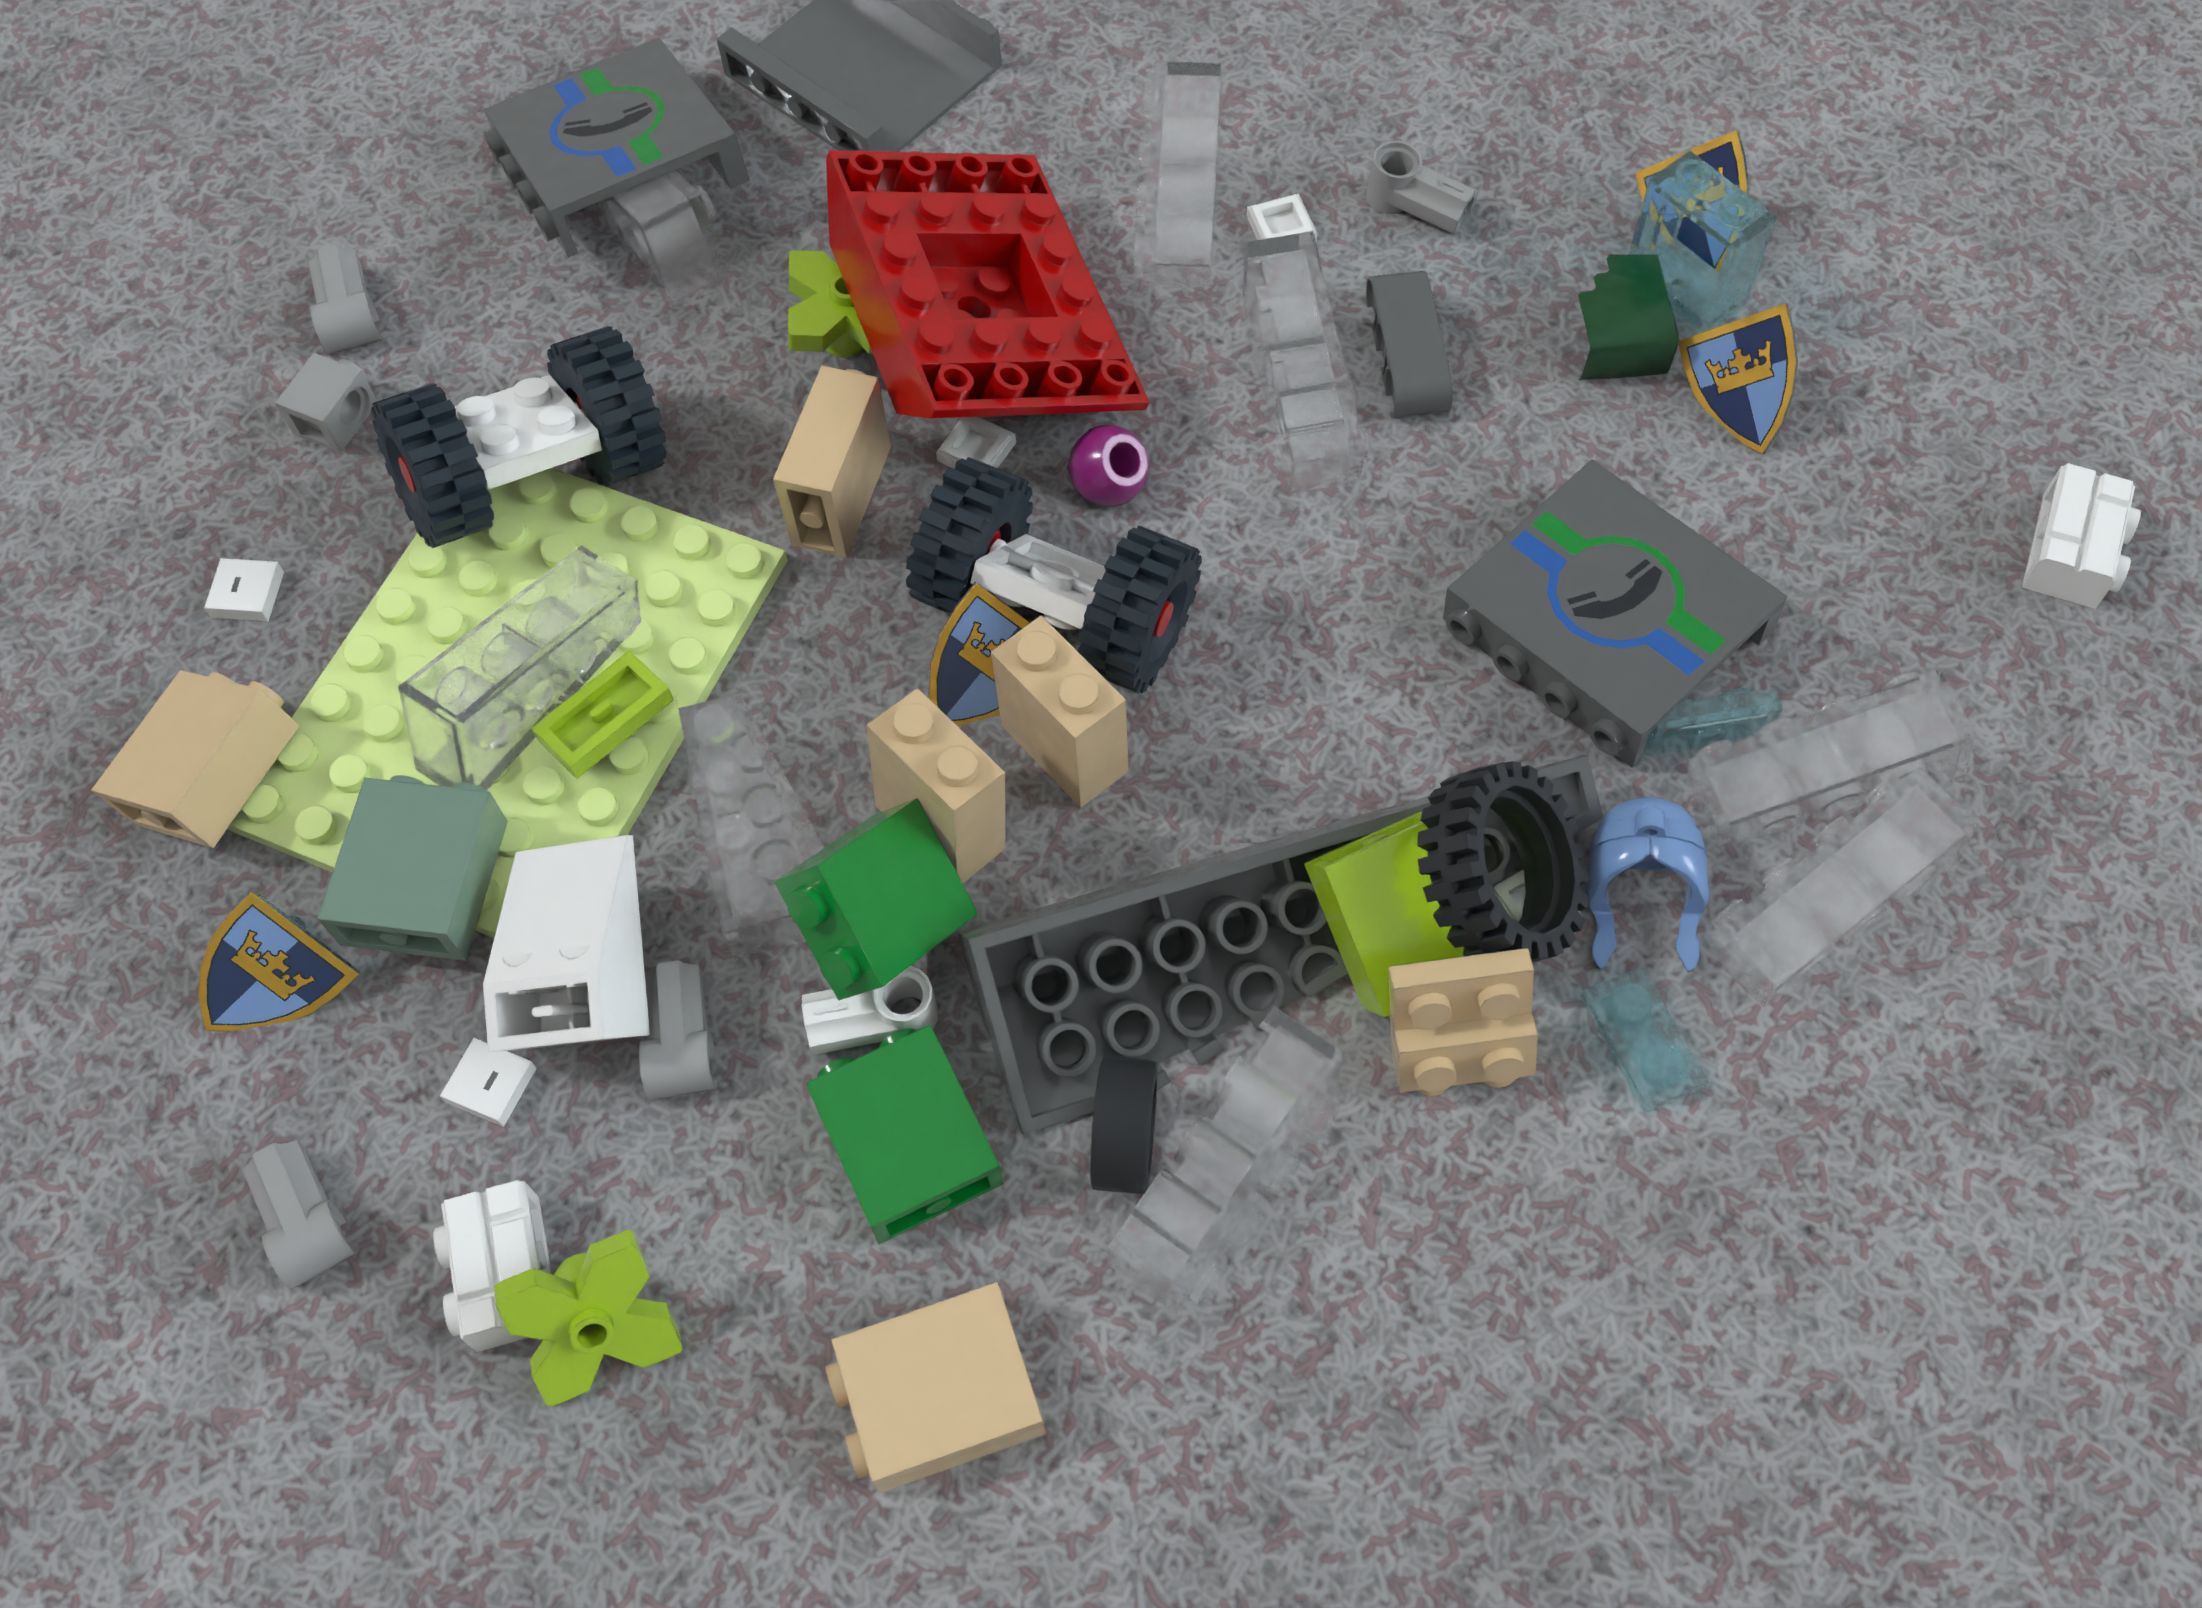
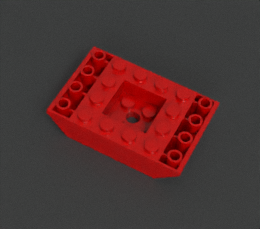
M866 150L828 151L826 173L829 244L896 414L935 419L1140 411L1147 409L1150 401L1035 155L973 154L968 152L925 153L917 151L881 152Z

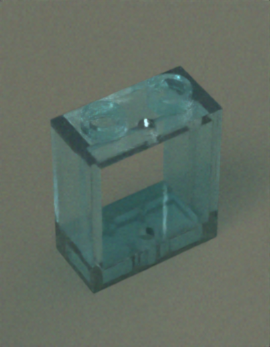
M1688 151L1649 179L1629 254L1658 255L1672 309L1702 333L1719 327L1745 308L1777 217L1692 151ZM1684 214L1727 248L1720 272H1717L1677 240ZM1679 285L1682 287V289L1675 290L1671 286Z

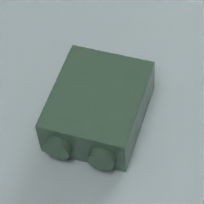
M403 775L393 776L390 780L364 777L317 919L340 946L467 961L508 820L492 794L475 784L459 782L453 784L452 787L427 785L418 779Z

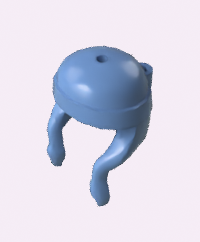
M1642 797L1619 803L1609 809L1601 819L1592 837L1588 853L1589 884H1586L1585 893L1589 895L1588 905L1595 915L1597 922V932L1592 946L1594 961L1599 969H1604L1616 946L1614 916L1610 909L1607 884L1626 869L1676 872L1688 883L1684 908L1680 918L1679 935L1676 940V950L1686 971L1692 972L1697 966L1701 950L1700 942L1696 936L1697 927L1710 898L1707 867L1708 856L1701 831L1697 828L1692 815L1682 806L1662 798Z

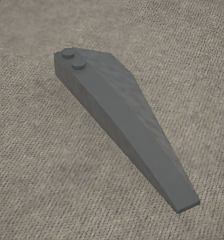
M1588 755L1535 768L1538 770V778L1546 776L1554 784L1552 795L1562 794L1567 802L1568 807L1563 815L1565 818L1574 816L1579 830L1572 836L1603 818ZM1429 796L1203 859L959 931L958 936L975 997L1021 1133L1024 1135L1094 1113L1100 1062L1104 1057L1156 1061L1158 1067L1157 1090L1171 1082L1167 1073L1159 1064L1160 1062L1189 1049L1200 1065L1223 1051L1218 1039L1215 1038L1216 1036L1248 1021L1252 1023L1255 1029H1259L1280 1016L1277 1012L1279 1007L1304 995L1311 997L1347 975L1348 971L1304 864L1423 811V808L1432 805L1428 800ZM1489 807L1483 832L1485 864L1493 886L1505 878L1504 874L1521 865L1522 860L1511 832L1502 818Z

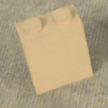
M821 365L773 478L792 546L847 558L891 448L878 377L866 375L854 369L841 370Z
M1039 616L991 652L1001 726L1080 808L1129 772L1126 699L1042 616Z
M180 670L91 791L130 822L153 831L214 848L300 725L281 709L284 700L272 689L261 683L251 681L246 686L235 683L217 672H211L208 676Z
M918 688L867 724L875 806L883 812L917 798L963 884L1005 849V772Z
M998 1282L831 1339L837 1362L826 1366L831 1391L838 1408L850 1405L857 1432L845 1436L851 1462L857 1478L860 1479L870 1475L871 1481L879 1493L1046 1434Z

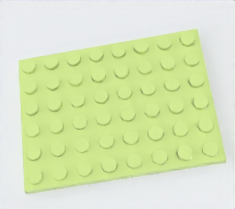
M554 468L490 489L488 491L491 494L493 503L490 507L494 512L493 526L491 528L436 548L426 545L424 538L420 537L418 533L416 534L292 716V719L300 725L227 829L333 873L364 777L390 780L393 776L403 775L418 779L427 785L452 787L453 784L459 782L478 785L492 794L508 820L475 930L495 938L516 852L628 835L786 565L788 558L785 550ZM630 650L669 687L674 701L576 779L537 741L531 728Z

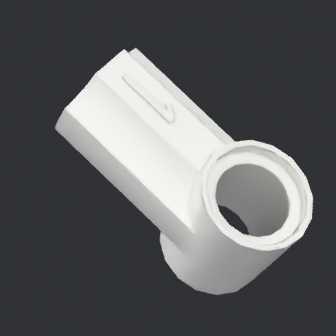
M909 966L881 988L839 1001L832 989L802 995L803 1019L812 1055L882 1042L891 1034L903 1029L912 1028L917 1031L928 1025H931L932 1029H934L938 1021V1007L930 980L920 969ZM905 997H915L922 1001L917 1009L908 1014H897L890 1011L898 1000Z

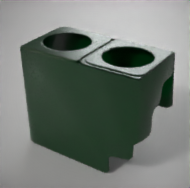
M1609 254L1607 257L1609 271L1594 276L1596 286L1594 290L1583 291L1578 295L1590 346L1582 375L1578 380L1668 374L1679 345V332L1671 302L1668 298V291L1659 257L1657 254Z

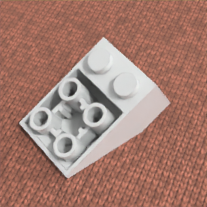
M633 835L515 853L483 982L488 1052L533 1049L650 1035Z

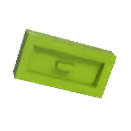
M629 650L534 725L531 730L537 741L578 779L673 702L674 699L669 687Z

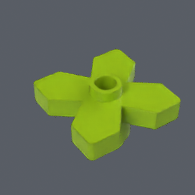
M791 250L789 252V291L803 301L788 309V348L791 351L823 352L827 350L830 354L842 358L854 356L862 351L863 348L869 354H873L838 265L824 251Z
M631 1230L622 1231L590 1244L587 1253L576 1254L567 1258L559 1265L554 1275L532 1268L502 1280L494 1286L495 1305L509 1334L543 1340L531 1357L530 1364L532 1378L548 1406L558 1405L589 1392L604 1354L646 1368L679 1354L683 1349L678 1327L667 1303L636 1298L650 1278L647 1260L634 1232Z

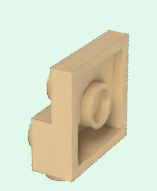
M1528 948L1389 967L1391 1050L1400 1093L1418 1091L1426 1096H1437L1444 1093L1451 1086L1483 1082L1491 1087L1500 1088L1510 1085L1519 1077L1536 1075L1538 1034L1532 1015L1534 968Z

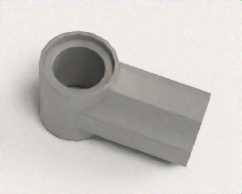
M1388 141L1381 144L1373 155L1365 192L1366 201L1369 205L1379 212L1388 214L1405 211L1453 234L1459 232L1475 205L1478 190L1423 166L1421 154L1417 148L1409 143Z
M337 244L317 248L316 256L309 261L316 304L310 305V313L315 331L324 351L327 354H332L383 340V336H380L374 324L375 321H379V317L374 303L367 292L362 265L356 251L341 248Z
M680 960L656 963L654 968L645 972L650 1035L646 1036L647 1039L641 1040L639 1044L640 1073L646 1097L652 1100L717 1090L718 1080H712L709 1056H715L716 1052L711 1032L707 1030L703 972L699 964H687Z
M295 1140L282 1144L273 1143L252 1154V1159L242 1170L267 1228V1232L261 1237L262 1244L273 1269L289 1289L298 1287L358 1253L356 1244L351 1247L348 1245L340 1227L346 1223L345 1218L332 1200L327 1199L307 1150L299 1141Z

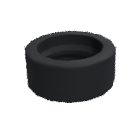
M1104 1057L1100 1062L1091 1140L1090 1182L1093 1190L1146 1194L1148 1191L1157 1102L1158 1067L1156 1061Z

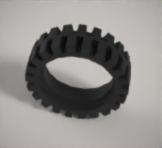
M1515 761L1475 768L1441 782V787L1433 790L1428 798L1432 805L1423 808L1420 821L1429 829L1418 832L1417 846L1428 852L1427 857L1418 859L1419 873L1430 875L1432 884L1423 887L1427 902L1438 901L1440 907L1433 914L1439 928L1451 926L1446 937L1454 948L1464 947V957L1528 948L1531 961L1536 962L1564 953L1563 949L1571 947L1575 942L1574 932L1581 931L1585 921L1578 911L1588 909L1589 895L1583 892L1580 886L1589 884V869L1579 867L1578 859L1587 857L1583 842L1576 844L1572 835L1579 830L1574 816L1564 817L1563 813L1568 804L1562 794L1552 795L1554 784L1546 776L1538 778L1537 769L1530 765L1521 766V762ZM1489 807L1502 818L1511 832L1523 863L1526 894L1519 922L1509 916L1495 894L1485 864L1483 832Z

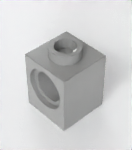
M313 352L277 399L275 405L293 435L341 453L369 416L371 407H373L372 403L377 402V399L368 384V376L356 364L345 359L335 361Z

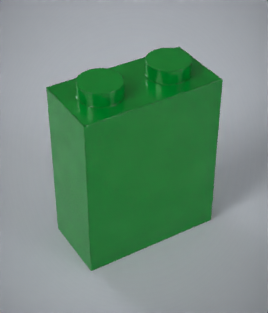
M917 798L873 815L774 881L787 905L791 918L799 927L819 964L823 977L830 984L838 1001L885 986L978 914Z
M931 1025L917 1031L912 1028L897 1031L885 1038L879 1045V1049L857 1059L845 1057L835 1060L824 1066L818 1072L816 1078L805 1083L878 1245L1004 1184L1000 1165Z

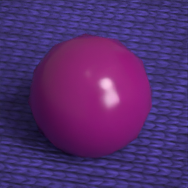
M1100 425L1089 429L1071 448L1068 463L1072 485L1083 499L1106 507H1117L1129 503L1146 485L1150 468L1144 444L1134 432L1116 425Z

